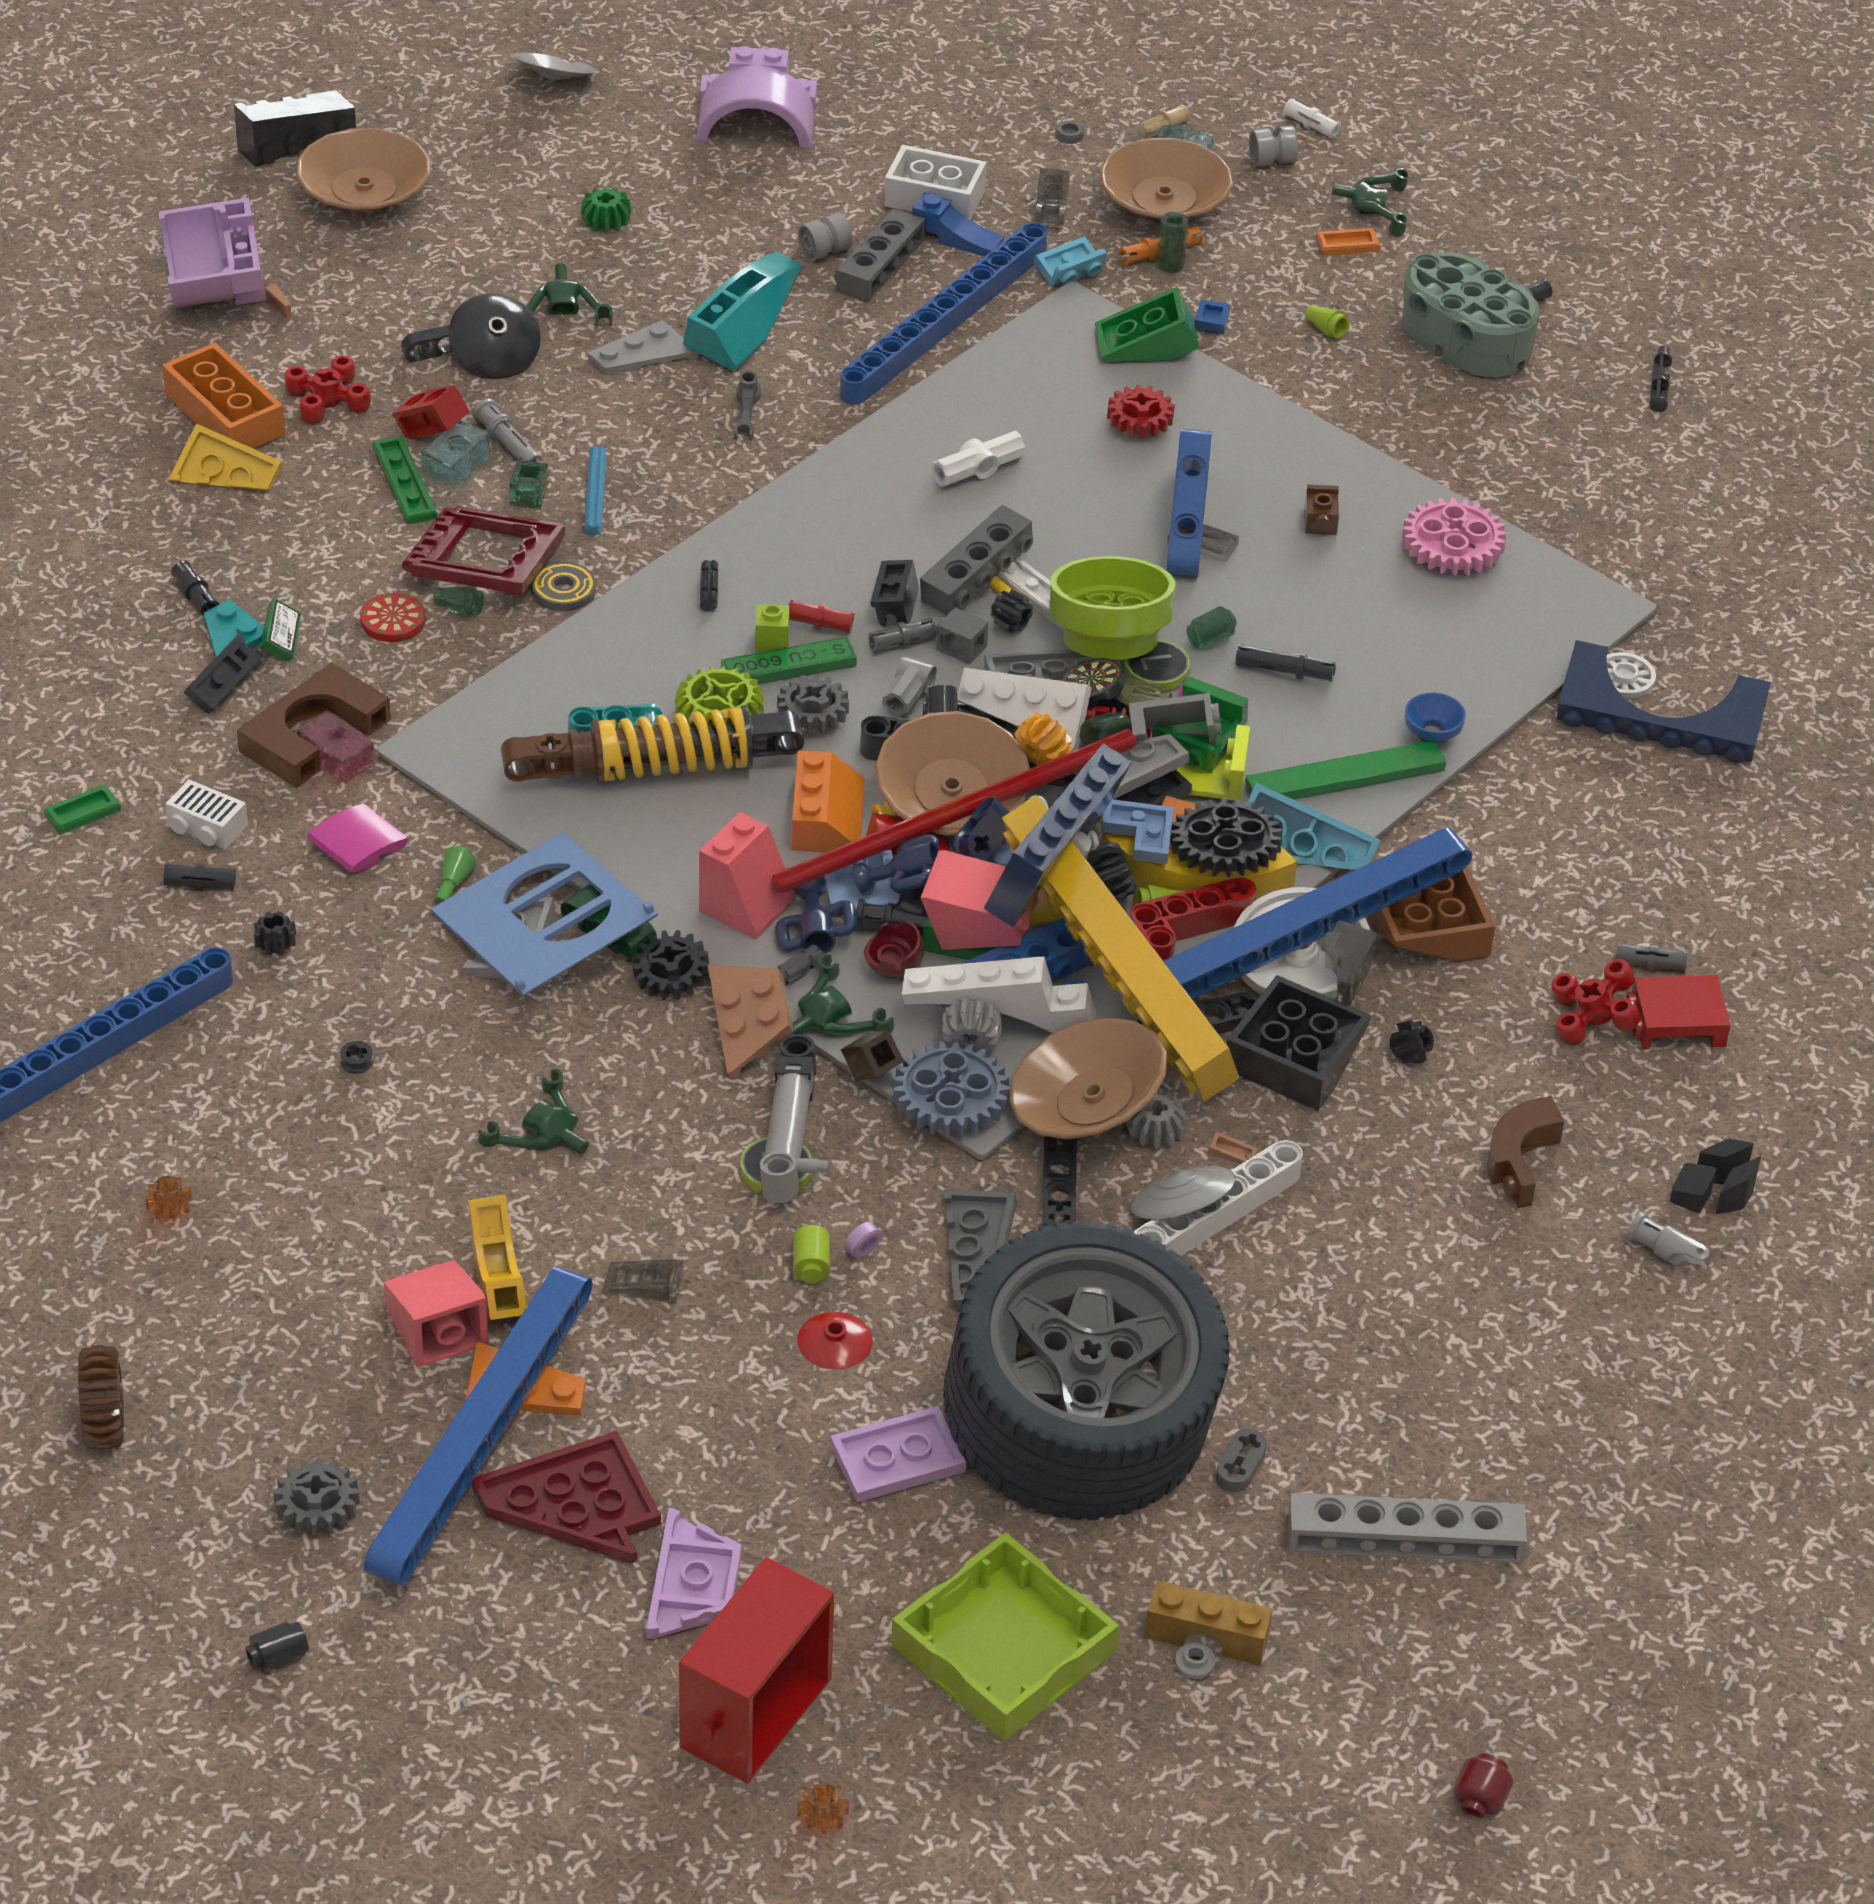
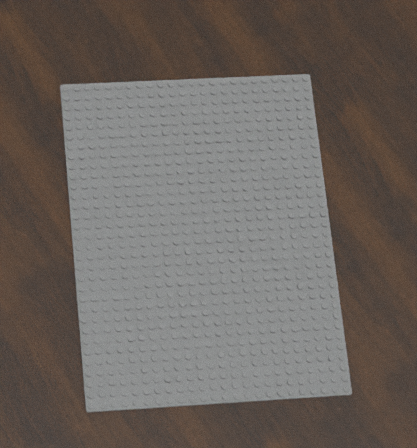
M1070 281L379 745L377 751L379 757L523 854L557 834L564 832L645 903L648 901L653 903L654 911L658 913V916L648 922L655 929L657 939L662 938L661 933L666 930L668 936H673L676 930H680L681 937L685 938L691 933L694 935V942H703L704 951L708 952V966L726 965L778 969L777 966L796 954L802 953L803 955L802 951L804 949L800 948L791 952L782 951L777 945L776 923L783 917L802 914L806 907L805 900L796 895V901L757 939H754L699 911V850L739 812H742L769 826L786 869L827 853L792 850V815L798 753L794 755L753 758L752 769L736 768V758L733 759V768L726 769L723 764L722 755H715L716 768L713 771L706 769L703 756L698 757V770L695 773L689 772L687 763L680 764V772L675 775L671 774L669 765L662 766V774L660 776H654L651 767H644V776L642 778H636L633 769H626V777L623 780H619L616 777L615 770H612L614 771L615 780L604 781V783L600 784L594 773H583L581 777L576 778L574 776H563L555 779L543 778L514 782L509 780L504 774L501 756L503 742L512 737L568 733L569 712L580 706L603 707L650 703L659 706L662 709L663 715L667 717L671 724V720L675 715L674 697L676 690H678L680 682L686 680L687 674L696 675L698 669L708 671L710 666L714 669H721V659L755 653L756 604L789 605L790 600L818 606L819 603L826 604V608L855 613L851 633L822 627L821 630L815 629L812 624L790 620L788 647L843 636L848 637L857 656L856 666L805 676L809 680L813 679L815 674H818L819 680L822 681L827 677H831L832 685L840 682L842 690L848 691L849 714H846V721L844 723H837V729L834 730L829 726L825 727V733L823 734L818 729H814L812 734H808L807 729L802 728L804 746L800 751L832 752L865 778L861 838L866 836L871 819L872 804L879 803L882 806L885 799L878 789L875 769L877 761L867 759L860 753L861 722L866 717L872 715L908 720L923 716L925 693H921L910 711L902 714L900 717L890 714L888 709L882 705V696L895 679L897 666L903 656L935 665L937 667V675L933 686L957 687L958 694L963 669L985 670L984 655L1070 650L1064 643L1063 630L1034 608L1032 609V618H1030L1028 625L1022 628V631L1014 629L1013 632H1010L995 624V619L991 617L990 613L992 610L991 606L998 594L988 586L972 598L964 609H960L988 622L987 647L970 665L936 650L937 636L933 639L911 643L907 648L902 649L899 646L874 653L868 640L869 632L894 627L897 621L894 615L888 614L886 615V627H883L878 622L875 607H871L870 602L881 561L913 560L919 583V591L910 623L931 617L935 625H937L942 617L947 615L921 601L920 577L1001 505L1032 521L1033 544L1019 558L1049 580L1054 571L1062 565L1078 559L1097 556H1120L1140 559L1166 570L1180 429L1212 431L1202 535L1216 541L1202 539L1198 577L1171 574L1175 581L1174 616L1169 624L1158 631V640L1174 643L1186 652L1190 661V677L1248 698V722L1245 726H1250L1240 801L1242 806L1247 804L1250 793L1245 785L1246 775L1424 742L1406 726L1405 708L1408 701L1419 694L1430 692L1443 693L1455 698L1465 709V723L1457 736L1444 742H1435L1446 761L1444 771L1293 799L1379 839L1563 689L1576 640L1607 646L1609 651L1655 614L1656 604L1500 517L1498 523L1505 525L1504 532L1507 533L1504 553L1500 554L1499 562L1493 561L1491 568L1483 565L1482 572L1480 573L1472 568L1470 569V575H1466L1463 570H1458L1457 575H1453L1450 569L1441 574L1440 567L1437 566L1429 570L1428 562L1418 564V556L1409 557V549H1404V541L1402 540L1404 519L1408 518L1409 511L1416 512L1417 505L1426 508L1428 500L1436 505L1439 498H1442L1445 503H1450L1453 497L1457 503L1461 504L1466 498L1198 349L1173 360L1104 362L1101 358L1095 322L1125 309L1079 283ZM1136 385H1140L1141 388L1145 389L1148 386H1152L1153 392L1163 390V397L1170 396L1171 404H1175L1173 425L1168 426L1167 432L1158 430V436L1156 437L1150 433L1146 435V438H1141L1140 435L1136 434L1133 437H1129L1128 431L1119 433L1118 426L1111 427L1110 419H1107L1109 397H1114L1115 391L1124 393L1125 386L1131 390H1134ZM1013 431H1017L1022 436L1023 443L1026 446L1025 456L999 465L996 472L989 478L979 479L976 475L944 487H941L936 482L932 472V462L958 453L962 445L970 439L976 438L984 443ZM1307 484L1339 486L1337 535L1305 533L1304 507ZM1468 500L1469 506H1473L1475 504ZM704 560H716L719 564L718 605L713 611L710 609L704 611L700 607L701 563ZM1239 644L1294 655L1307 653L1310 658L1336 661L1335 676H1333V682L1305 676L1304 679H1298L1294 674L1236 665L1237 650H1240L1238 649ZM1125 659L1120 660V665L1122 666L1125 680H1129L1125 675ZM801 676L758 684L764 694L763 714L777 713V694H780L781 686L789 687L790 679L800 682ZM1179 687L1163 692V694L1169 696V693L1172 691L1178 697ZM1106 698L1098 700L1099 705L1096 706L1109 707V715L1112 716V709L1116 707V716L1122 717V710L1126 708V717H1129V705L1115 698L1106 701ZM648 713V718L650 721L652 717L651 713ZM1083 726L1082 735H1081V739H1080V743H1081V744H1082V737H1083L1084 726ZM1427 726L1424 728L1430 731H1442L1439 727L1436 726ZM1002 727L1011 734H1014L1018 727ZM549 743V749H552V744ZM551 763V768L554 769V763ZM1045 784L1028 791L1024 803L1031 796L1037 795L1043 797L1047 802L1048 808H1050L1066 787ZM1190 795L1181 799L1193 804L1200 803L1203 806H1208L1209 799L1214 801L1215 804H1220L1221 799ZM1227 800V803L1233 804L1235 800ZM1297 863L1295 883L1292 887L1319 888L1342 868ZM557 868L548 870L553 874L558 875L566 869ZM581 876L568 882L569 885L578 891L587 884H590ZM827 889L819 897V903L823 907L831 905ZM1134 893L1118 901L1129 916L1133 907ZM842 912L831 917L834 926L844 925ZM792 925L789 927L791 941L800 935L799 926ZM1046 925L1037 926V927H1030V926H1029L1028 930L1025 931L1024 935H1026V934H1028V933H1030V932H1032V931H1035V930H1037V929H1039V928H1041V927H1044V926H1046ZM1234 926L1176 941L1174 956L1231 930ZM863 927L861 931L855 930L850 935L836 937L835 947L827 953L831 955V965L835 962L839 963L840 972L835 980L828 981L824 990L829 986H834L850 1004L852 1014L839 1021V1024L873 1020V1012L878 1008H883L886 1011L884 1021L890 1017L894 1018V1030L891 1035L902 1058L913 1059V1050L915 1049L924 1054L926 1044L932 1046L934 1050L939 1049L940 1041H943L947 1048H951L950 1042L943 1040L941 1023L945 1009L940 1004L905 1005L902 997L904 977H885L872 970L867 964L864 948L868 941L877 933L878 929ZM924 951V957L919 968L955 965L968 960ZM1099 964L1085 967L1072 973L1065 979H1059L1052 983L1053 986H1059L1068 979H1080L1087 982L1091 988L1096 1019L1109 1017L1137 1022L1139 1020L1137 1015L1132 1017L1121 1000L1123 997L1118 989L1113 991L1102 975L1104 971ZM818 966L813 969L810 968L809 972L789 984L784 982L792 1023L802 1017L798 1002L812 989L819 978ZM1000 1013L1002 1019L1001 1036L998 1043L994 1044L991 1050L986 1051L985 1059L993 1056L997 1057V1066H1005V1075L1009 1076L1010 1087L1011 1078L1025 1055L1052 1033L1029 1022ZM810 1028L802 1034L814 1040L816 1051L852 1074L840 1049L865 1034L874 1031L837 1036L820 1033ZM897 1066L878 1078L861 1080L894 1102L893 1077H896ZM1007 1101V1110L1001 1111L999 1121L991 1119L989 1129L979 1124L978 1134L972 1133L969 1129H964V1136L960 1137L956 1130H951L950 1135L946 1138L975 1158L983 1160L988 1158L1025 1126L1018 1122L1009 1101ZM938 1129L937 1132L944 1136L943 1130Z

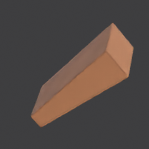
M276 283L265 287L266 300L286 319L292 317L291 304Z
M1216 1132L1207 1154L1244 1163L1248 1160L1245 1158L1247 1151L1252 1152L1250 1158L1256 1155L1258 1148Z

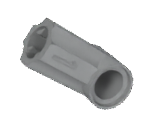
M903 656L897 666L895 679L882 696V705L894 716L900 717L902 714L908 713L921 693L927 694V689L934 685L937 667L908 656Z

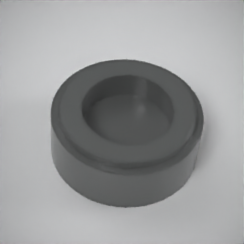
M1074 121L1061 122L1056 126L1055 137L1062 143H1078L1084 138V127Z

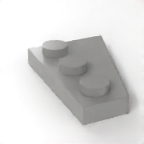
M661 320L588 352V360L607 375L639 369L644 365L671 363L672 360L682 358H697L698 353L684 346V338L666 322Z

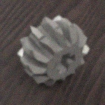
M965 997L963 1002L953 1000L951 1006L946 1007L945 1013L942 1015L943 1040L950 1042L951 1048L953 1043L958 1041L959 1047L965 1049L969 1044H973V1051L975 1053L980 1049L991 1050L992 1046L998 1043L1001 1036L1002 1019L1000 1011L993 1008V1003H982L980 998L974 1001Z
M1157 1092L1152 1101L1130 1120L1126 1121L1125 1125L1126 1129L1129 1130L1130 1140L1139 1139L1141 1148L1146 1146L1148 1142H1151L1157 1151L1161 1142L1171 1148L1174 1140L1181 1141L1184 1127L1187 1123L1186 1111L1183 1110L1181 1100H1173L1171 1093L1162 1096Z

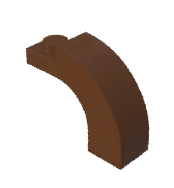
M1552 1096L1529 1100L1513 1107L1497 1122L1492 1134L1487 1162L1489 1179L1492 1185L1503 1183L1506 1196L1508 1198L1513 1197L1518 1208L1532 1206L1536 1186L1523 1159V1155L1532 1149L1561 1142L1564 1120Z

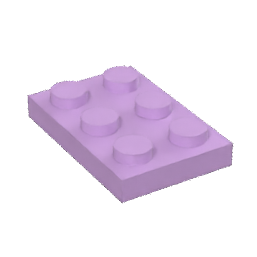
M939 1406L830 1436V1447L857 1503L966 1472L964 1456L958 1450V1444L954 1442L951 1430Z

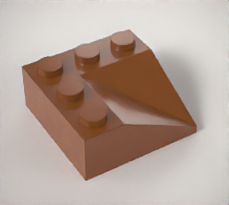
M1468 866L1462 871L1368 916L1370 923L1395 947L1455 961L1491 956L1495 924Z

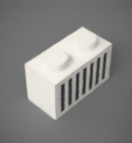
M188 780L165 803L168 826L178 834L186 833L198 838L207 846L215 845L226 849L248 826L245 802L192 780Z

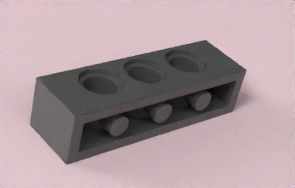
M895 208L885 218L882 217L876 228L865 236L864 241L857 248L851 251L846 261L838 265L834 274V280L837 281L836 292L868 303L924 241L925 218Z
M1001 505L920 577L921 601L945 615H948L954 608L964 609L972 598L990 585L992 579L998 576L1000 571H1006L1014 560L1031 548L1033 544L1032 521Z

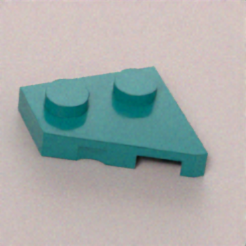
M231 599L204 612V620L215 657L238 634L247 640L245 644L251 649L261 644L264 626Z

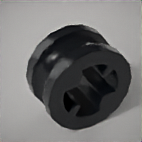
M352 1041L341 1048V1065L345 1071L359 1074L368 1071L372 1067L373 1052L369 1044L363 1041ZM352 1055H357L359 1058H362V1059L356 1060L355 1057H351V1056H352Z

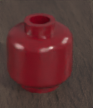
M1481 1753L1478 1757H1471L1465 1761L1453 1787L1454 1795L1462 1803L1461 1809L1465 1813L1483 1818L1485 1813L1497 1814L1503 1809L1513 1785L1512 1775L1508 1771L1509 1767L1503 1760L1490 1754Z

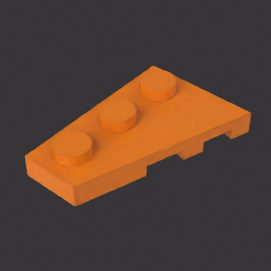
M477 1341L466 1399L499 1350L498 1348ZM546 1366L518 1411L581 1416L586 1387L585 1379Z

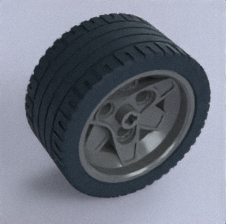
M1072 1222L1071 1225L1059 1223L1055 1224L1054 1227L1048 1225L1040 1227L1038 1231L1031 1230L1023 1233V1237L1017 1236L1010 1240L1008 1245L1004 1244L998 1248L996 1253L991 1254L985 1260L984 1265L979 1267L975 1277H972L962 1301L944 1378L943 1404L944 1412L947 1414L946 1421L948 1427L951 1428V1436L954 1442L958 1443V1450L962 1456H966V1462L973 1470L976 1469L978 1471L977 1474L985 1482L987 1480L990 1482L992 1488L998 1492L1002 1491L1005 1493L1004 1496L1010 1500H1017L1020 1502V1505L1029 1509L1033 1507L1037 1512L1043 1514L1048 1512L1052 1513L1054 1517L1064 1518V1516H1068L1074 1520H1081L1082 1518L1099 1520V1517H1105V1519L1114 1518L1119 1514L1123 1516L1132 1513L1135 1509L1141 1510L1148 1507L1149 1503H1155L1162 1499L1164 1494L1168 1495L1172 1492L1176 1484L1180 1485L1185 1479L1186 1474L1191 1472L1204 1446L1229 1365L1230 1342L1228 1341V1328L1225 1326L1226 1320L1223 1312L1220 1311L1221 1306L1217 1298L1212 1296L1213 1291L1207 1283H1203V1277L1197 1271L1194 1272L1192 1266L1185 1259L1181 1260L1179 1258V1254L1172 1249L1167 1250L1165 1245L1157 1240L1153 1242L1150 1240V1237L1142 1233L1140 1235L1135 1234L1133 1230L1127 1228L1122 1230L1118 1229L1115 1225L1107 1224L1102 1226L1096 1222H1089V1224ZM1019 1342L1032 1349L1034 1356L1016 1362L1017 1343ZM1147 1361L1151 1363L1157 1372V1380L1139 1370ZM1041 1399H1059L1060 1403L1063 1406V1410H1060ZM1108 1406L1129 1412V1414L1122 1417L1104 1418Z

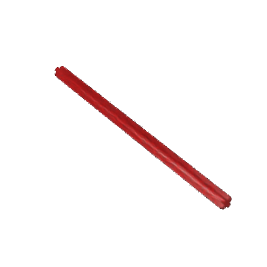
M1125 729L780 871L772 876L773 887L777 893H784L900 845L907 840L917 838L973 814L981 802L991 796H995L1002 803L1077 772L1087 764L1102 744L1119 753L1130 750L1136 746V737L1130 729Z

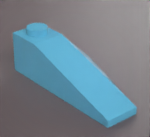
M1258 783L1255 784L1247 803H1253L1254 810L1264 807L1265 814H1274V821H1279L1280 829H1282L1281 847L1295 858L1298 864L1357 870L1371 862L1381 841Z

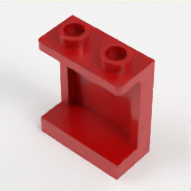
M1717 975L1634 977L1632 992H1627L1626 998L1631 999L1636 1004L1640 1014V1021L1632 1029L1634 1038H1640L1642 1050L1650 1049L1651 1040L1654 1037L1709 1036L1712 1048L1726 1047L1731 1025Z

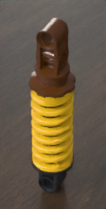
M740 705V707L722 709L723 716L717 709L711 710L707 716V721L701 712L695 711L689 718V724L682 713H676L671 720V724L666 716L658 715L655 717L653 726L645 716L637 719L635 727L628 718H623L619 721L617 729L615 720L598 721V719L592 720L590 731L578 733L577 730H569V733H547L540 736L509 738L501 746V756L504 774L509 780L514 782L543 778L555 779L563 776H574L576 778L581 777L583 773H594L600 784L604 783V781L615 780L614 771L612 770H615L616 777L619 780L625 779L626 769H633L634 776L642 778L644 776V767H651L652 774L660 776L663 765H669L671 774L675 775L680 772V764L687 763L689 772L695 773L698 770V757L703 756L708 771H713L716 768L715 755H722L723 764L726 769L733 768L734 758H736V768L752 769L753 758L794 755L798 753L804 746V737L799 717L794 712L780 711L777 713L749 715L746 705ZM549 743L552 744V749H549ZM551 763H554V769L551 768Z

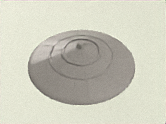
M531 52L512 54L516 60L536 71L541 76L546 77L549 83L597 72V69L591 65L581 62L567 63L560 57Z
M1198 1166L1186 1169L1174 1167L1171 1169V1173L1143 1188L1133 1199L1130 1210L1135 1216L1143 1219H1166L1185 1215L1204 1208L1223 1197L1233 1187L1236 1176L1231 1170L1219 1166Z

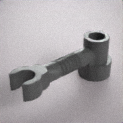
M745 370L740 373L739 383L736 387V398L741 403L738 423L734 426V439L737 440L739 433L747 432L751 441L754 438V428L751 424L752 407L754 403L761 399V387L758 383L756 372Z

